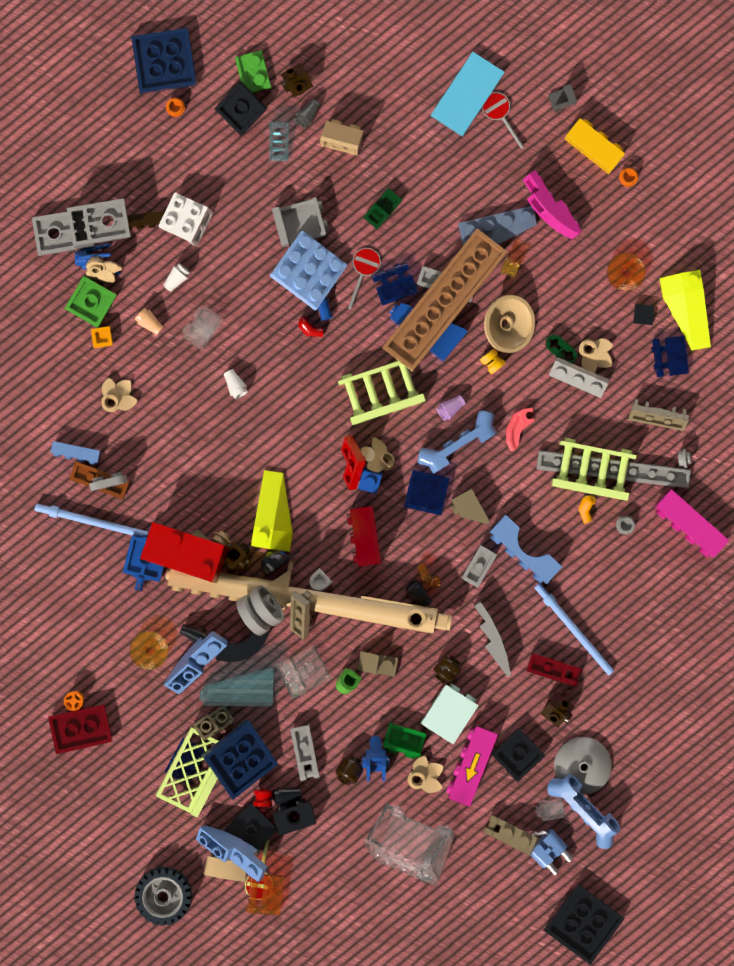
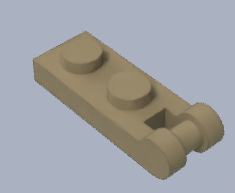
M490 815L488 819L490 822L484 828L483 833L529 856L532 855L539 840L538 837L494 815ZM497 824L501 826L499 833L494 831Z

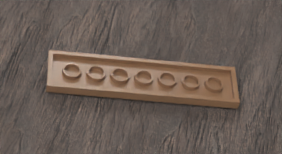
M476 229L382 348L413 372L504 258L507 251L479 229Z

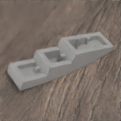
M479 601L474 607L485 620L479 627L490 640L484 646L506 676L509 677L511 672L503 642L492 618Z

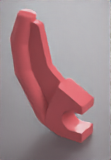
M533 408L522 409L512 415L506 428V443L510 451L516 450V447L519 446L520 432L534 422V419L526 418V413L533 412Z

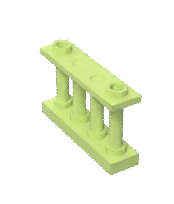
M395 359L396 362L355 376H352L351 373L341 376V380L338 381L339 386L345 384L354 410V417L350 418L353 426L425 402L424 395H419L415 390L409 369L397 359ZM400 366L409 393L407 395L408 399L402 401L397 397L389 373V369ZM380 372L390 397V405L384 407L379 403L371 379V375ZM362 378L372 403V411L364 413V410H361L352 383Z
M570 438L559 441V445L565 446L560 475H557V479L552 478L551 486L628 501L629 493H626L623 487L629 459H636L637 455H632V451L621 449V452L576 444V440ZM572 448L584 450L579 477L576 479V483L569 482L567 477ZM591 451L603 453L598 480L595 486L587 485L586 481ZM610 455L621 457L617 483L613 490L606 489L605 485Z

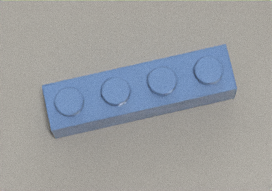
M53 441L51 453H54L53 456L60 457L63 455L66 459L71 460L73 457L77 458V461L80 462L87 460L90 464L99 463L101 451L55 441Z

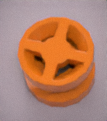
M71 691L64 698V705L71 711L80 709L85 702L83 694L79 691Z

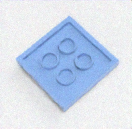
M301 231L269 276L312 309L317 310L347 267V264L304 231Z

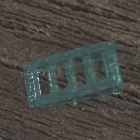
M270 121L269 161H288L289 122ZM273 128H285V131H273ZM273 135L285 136V139H273ZM273 143H283L285 147H273ZM273 151H285V155H273Z

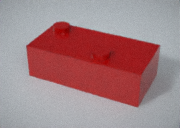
M152 522L140 559L217 583L229 547Z

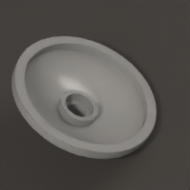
M576 737L568 740L559 748L555 756L554 771L556 778L564 779L569 774L575 776L583 784L580 789L583 795L591 794L601 789L611 774L612 763L608 751L600 742L589 737ZM587 764V769L581 770V765Z

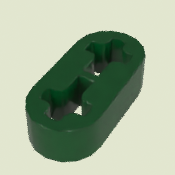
M551 335L546 339V349L556 358L565 360V355L561 351L564 350L566 353L571 351L573 353L571 356L573 360L568 359L567 361L572 364L576 361L577 352L561 337ZM557 339V345L561 349L559 350L556 347L550 348L551 343L549 340Z

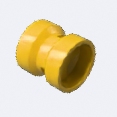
M495 348L480 359L482 364L488 367L491 375L506 364L504 359L498 356Z

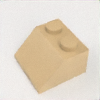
M331 119V122L326 121L320 143L323 147L358 156L364 131L360 130L361 127L350 124L348 127L342 125L341 121Z

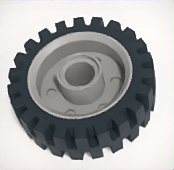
M158 867L150 870L140 879L136 886L134 900L137 911L140 912V915L146 921H150L154 925L165 926L179 921L189 910L192 901V889L188 879L184 877V874L176 869H171V867ZM166 892L168 900H160L158 893Z

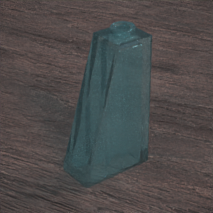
M267 667L206 684L203 686V689H200V701H203V705L273 706L274 667Z

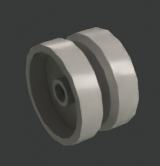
M262 585L257 586L251 590L250 595H244L236 602L237 610L242 620L258 636L265 634L270 630L271 626H276L284 620V613L277 599Z

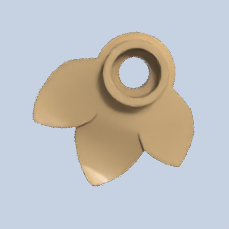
M92 257L86 264V276L92 281L99 279L104 283L115 282L114 273L121 271L122 267L115 262H104L100 257Z
M602 338L596 341L587 339L581 342L579 353L582 356V367L595 373L597 367H611L612 360L607 351L612 348L613 344L607 339ZM586 346H590L592 348V351L590 353H587L585 351Z
M108 378L103 383L101 390L104 397L101 404L104 410L108 412H115L118 409L127 411L136 405L137 399L129 396L131 393V381L124 380L115 384L112 379ZM110 399L115 401L113 406L108 405Z
M372 438L371 447L360 449L366 462H368L367 469L369 471L379 473L382 470L388 471L393 467L395 459L391 453L387 452L386 445L379 439Z
M425 756L416 759L413 764V771L408 775V784L414 789L422 788L427 793L440 791L442 785L437 778L442 773L443 766L438 763L428 764ZM420 776V782H414V777Z

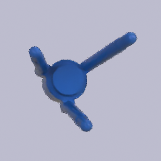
M107 243L75 251L76 266H81L82 270H84L90 258L110 257L111 253L92 254L91 252L110 247L111 244ZM118 271V272H115L114 274L120 275L121 272Z

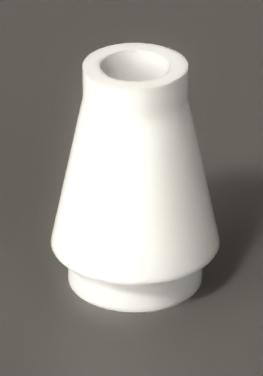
M180 263L177 266L174 265L163 286L172 292L189 278L190 272Z
M234 369L224 373L230 396L238 399L248 393L246 384L235 373Z

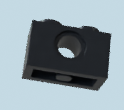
M303 798L294 801L295 805L287 807V804L276 807V811H273V816L280 836L317 824L310 800L306 801ZM297 811L300 818L293 821L289 818V813Z

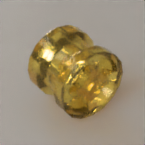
M506 256L500 274H508L510 278L514 279L521 261H514L511 257Z

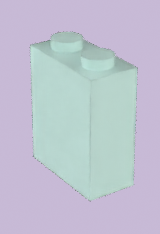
M451 683L450 685L445 684L421 720V724L454 744L477 709L478 704L475 703L477 699L468 693L466 696L459 693L461 689Z

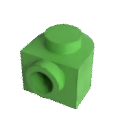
M345 668L336 680V688L342 694H349L357 688L362 678L354 670Z

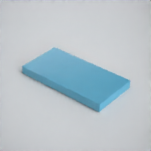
M472 52L432 112L431 117L463 137L505 72Z

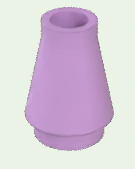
M458 395L455 398L440 403L436 410L439 416L446 421L447 419L450 420L466 403Z

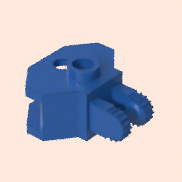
M376 735L370 739V750H366V756H362V768H366L367 782L370 781V772L382 771V781H386V767H390L389 756H386L385 750L381 749V739Z

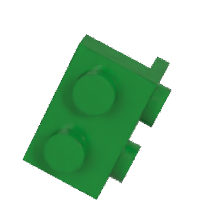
M389 722L383 747L390 753L397 754L398 751L405 753L404 756L411 759L420 758L426 733Z

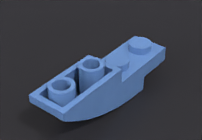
M213 631L204 639L200 637L174 667L164 682V686L177 694L183 692L203 673V668L227 646L228 641Z
M203 825L200 827L196 840L224 863L230 859L257 882L264 878L268 866L256 857L257 849L225 831Z

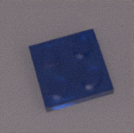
M412 470L404 507L441 516L450 478Z

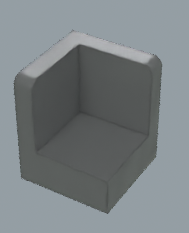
M571 84L564 86L562 90L548 95L554 113L577 104Z

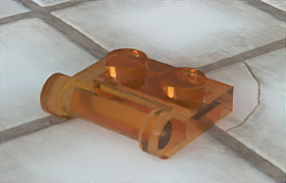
M264 875V878L261 880L263 882L261 906H256L258 882L249 876L250 888L246 912L280 915L284 876Z

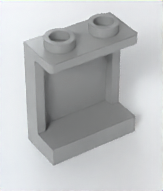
M316 197L282 208H272L282 248L290 246L301 231H304L313 239L326 236L325 231L329 230L326 219L322 220L321 212H324L322 202L317 201Z

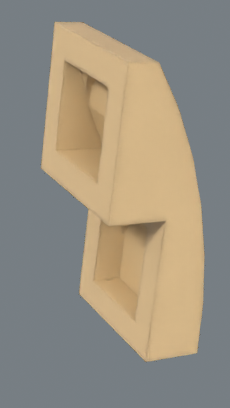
M207 856L204 875L245 882L246 872L235 865L233 861L229 859L224 863L216 856Z

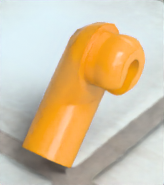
M593 495L583 497L578 507L584 524L593 521L589 512L592 505L596 503Z

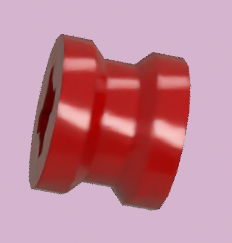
M255 789L253 806L272 807L271 796L273 791Z

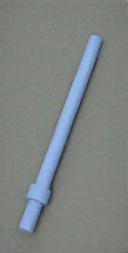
M37 503L35 506V511L49 514L50 517L57 518L58 516L141 538L148 535V531L61 510L57 506L52 505L49 507Z
M540 583L537 584L534 588L542 596L543 602L547 607L550 606L602 669L608 675L613 673V668L557 604L556 598L552 593L549 594Z

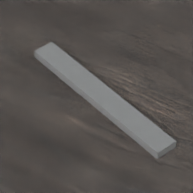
M538 450L536 469L560 472L564 453ZM571 454L568 474L579 475L583 456ZM590 457L587 476L598 477L602 458ZM609 459L607 479L617 480L621 461ZM628 462L625 481L689 489L691 470Z

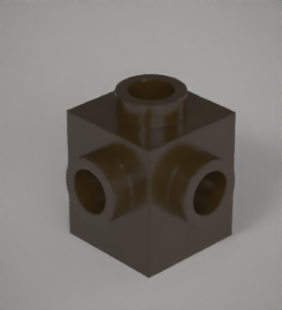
M301 63L281 74L284 80L281 84L285 92L288 93L290 91L293 97L301 95L314 87Z
M234 541L228 545L229 549L224 563L231 570L241 571L246 569L251 564L250 560L253 558L249 553L251 549L244 543L240 544Z
M556 692L547 701L540 714L559 727L563 722L567 724L572 718L573 714L571 711L574 705Z

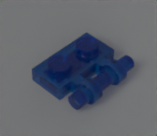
M407 262L401 265L398 263L393 268L385 271L382 269L377 274L371 276L373 283L380 280L382 282L381 286L376 287L382 306L418 293L412 274L406 277L403 275L404 271L409 270ZM397 274L398 280L388 283L387 278Z
M684 336L664 338L665 346H660V339H652L653 347H651V352L654 353L655 361L653 368L656 370L657 378L664 377L663 369H668L669 376L689 374ZM661 352H666L667 363H662Z

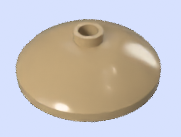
M505 295L499 297L490 305L485 315L484 330L489 343L495 349L506 353L517 352L523 349L533 336L535 329L534 313L531 306L523 298L515 295Z

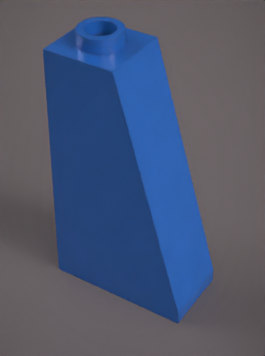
M401 303L400 306L396 304L389 312L391 314L390 320L397 326H400L414 307ZM451 323L429 352L444 362L468 331Z

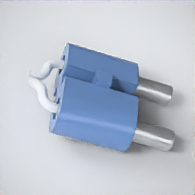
M553 829L532 834L534 836H542L538 840L531 856L542 868L547 867L553 875L559 872L552 864L556 856L562 855L567 862L573 860V857L566 850L567 845Z

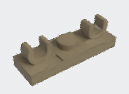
M637 399L631 407L628 418L631 421L685 431L689 421L686 409H683L682 414L676 413V407H673L671 412L663 408H650L647 401L644 406H640Z
M308 590L302 595L296 591L291 595L290 630L303 640L308 637L309 627L312 625L310 623L312 617H310L309 611L310 605L313 602L310 598L313 594Z

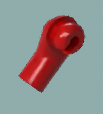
M300 317L298 327L306 336L323 337V327H313L308 317Z

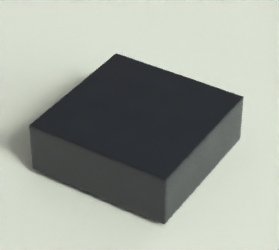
M635 304L633 324L652 326L654 306Z

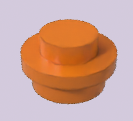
M171 98L166 104V111L172 117H179L185 111V104L180 98Z
M624 168L619 174V181L623 186H634L638 181V173L633 168Z

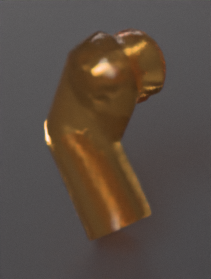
M426 563L417 566L422 580L428 586L436 588V586L441 585L439 576L431 577Z

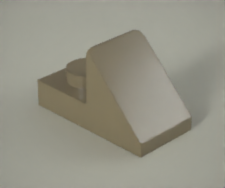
M360 651L357 670L395 677L398 658Z

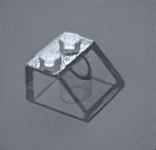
M206 306L203 308L199 307L193 315L194 321L191 324L187 323L182 330V333H184L182 337L200 351H203L224 322L221 316Z
M315 645L275 665L292 699L306 694L331 680Z

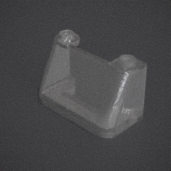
M386 804L364 843L377 861L436 885L441 878L454 834L453 830L446 825L433 829L407 818L401 807L397 805L393 807Z

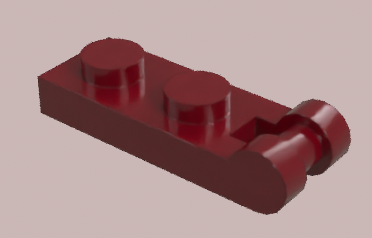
M531 653L526 669L527 672L574 687L578 686V676L583 670L582 668ZM567 670L572 672L570 679L565 677Z

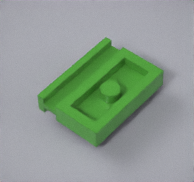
M262 50L235 57L240 80L253 93L271 89Z

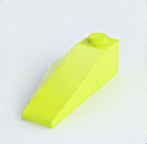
M700 270L660 278L662 297L679 325L691 351L711 347Z
M264 470L251 546L290 552L293 531L283 473Z

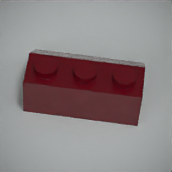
M373 506L350 509V513L347 514L348 525L353 527V532L350 533L351 544H355L356 551L352 552L354 563H358V567L381 564Z

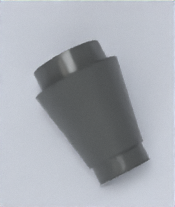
M311 99L295 114V122L303 128L311 126L320 104L316 100Z

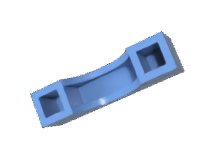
M504 515L489 531L492 534L490 538L498 545L502 543L506 547L504 551L512 558L516 556L520 560L518 564L526 571L530 569L534 573L532 577L540 584L542 582L547 584L562 566L549 554L540 557H531L525 554L519 547L517 539L520 527L507 515Z

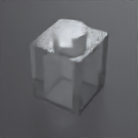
M560 797L538 800L539 805L535 806L537 817H541L542 821L565 817L563 801Z

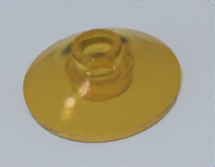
M151 631L143 632L133 639L130 646V656L138 667L145 670H153L160 667L166 661L168 645L160 634ZM147 647L153 648L152 654L146 652Z

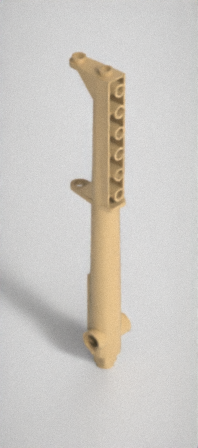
M293 558L289 560L288 571L274 581L220 573L218 582L212 583L170 568L167 569L166 573L168 586H172L174 591L183 592L184 588L191 589V594L202 595L203 592H208L210 597L221 599V595L229 596L228 600L237 601L244 595H250L251 590L262 585L274 595L283 610H286V606L291 607V595L295 591L300 595L307 591V589L290 587L294 565ZM308 590L313 594L310 598L313 601L310 605V611L432 634L434 633V628L450 631L452 615L437 613L438 609L366 596L356 598ZM416 613L422 617V621L418 625H414L411 622V616Z

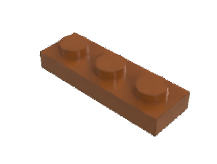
M76 461L69 479L89 487L92 479L103 476L105 480L111 478V475ZM130 481L100 489L99 491L124 500Z

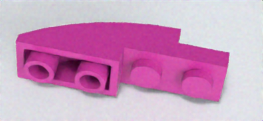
M536 170L523 179L532 194L527 199L528 202L548 225L570 239L575 238L582 232L579 223L572 217L569 207L562 200L554 201L552 193L548 191L542 177L538 175Z

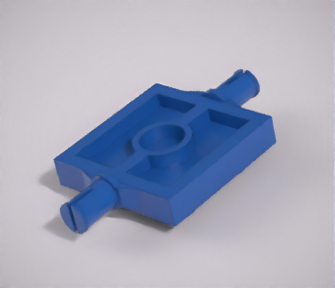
M132 536L123 573L137 578L134 590L142 591L145 580L161 581L164 566L140 559L147 537Z

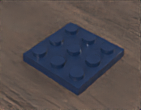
M188 28L131 36L140 94L197 86Z
M245 720L201 755L232 800L278 765L248 720Z

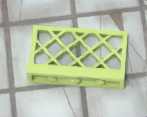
M191 727L155 796L198 817L217 778L210 767L199 772L197 762L204 759L203 757L195 759L193 749L203 746L206 752V745L216 744L219 740L210 737L207 739L209 741L204 742L201 738L202 743L191 747L190 738L192 734L199 735ZM191 751L193 760L182 764V753ZM194 763L197 773L186 776L184 766ZM182 768L184 777L173 781V770ZM199 776V786L190 789L188 779ZM186 781L188 790L177 793L175 784ZM173 785L175 795L167 797L161 794L165 787ZM190 793L191 801L187 807L180 803L179 796Z

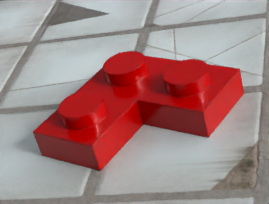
M351 435L345 436L341 447V452L347 462L343 479L349 490H356L358 482L361 480V473L363 467H365L366 460Z

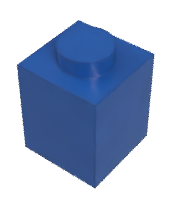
M365 466L358 489L377 494L383 471L374 473Z

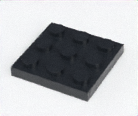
M577 883L543 930L591 965L625 918Z

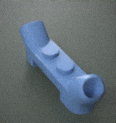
M480 410L477 414L473 431L470 432L467 429L459 435L460 439L456 442L450 440L444 444L442 451L421 448L417 462L420 465L429 466L433 474L450 464L446 458L448 455L475 438H478L483 443L498 432L493 426L495 415L492 412Z
M569 774L564 779L552 778L548 783V794L553 797L564 798L570 807L583 818L584 822L596 832V845L602 849L610 848L614 844V836L620 832V825L610 813L603 816L580 792L583 784L575 776Z

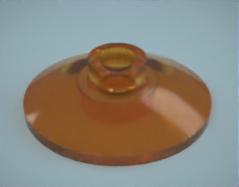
M622 253L615 256L607 268V276L610 283L621 291H632L638 288L644 281L646 274L642 260L631 253ZM624 269L629 271L628 276L622 274Z

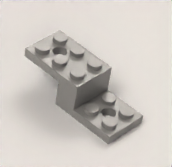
M124 198L67 208V212L32 218L38 256L96 247L95 243L131 237ZM106 216L113 217L114 222L111 226L103 224V219ZM58 229L59 236L56 239L50 238V230Z

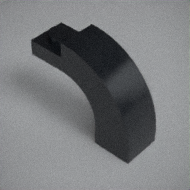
M269 631L261 636L252 632L251 636L243 642H227V646L216 656V660L238 662L248 659L261 649L268 638Z

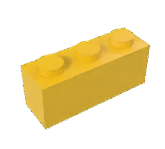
M579 119L565 136L564 140L606 173L610 174L625 155L622 152L624 149L617 143L612 144L608 141V136L602 131L597 132L594 130L591 122L586 119Z

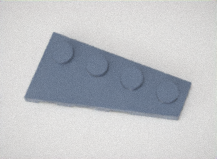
M532 206L458 223L463 245L476 229H479L499 245L537 225Z

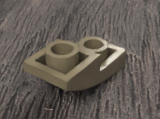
M222 706L192 726L202 740L205 741L235 723V720L226 707Z

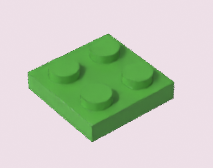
M83 276L64 309L99 328L117 295Z

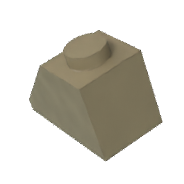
M472 489L451 500L453 504L450 507L455 515L459 514L462 518L483 524L490 523Z

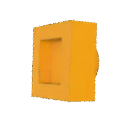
M110 326L91 329L94 349L113 346Z

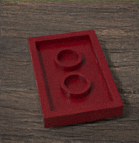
M105 704L48 716L56 754L113 742Z

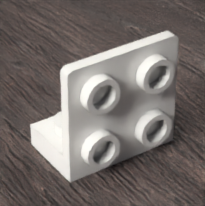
M174 193L162 217L159 228L185 239L194 246H198L214 212L202 204Z

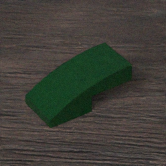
M387 188L363 218L378 230L401 204L403 199L391 188Z

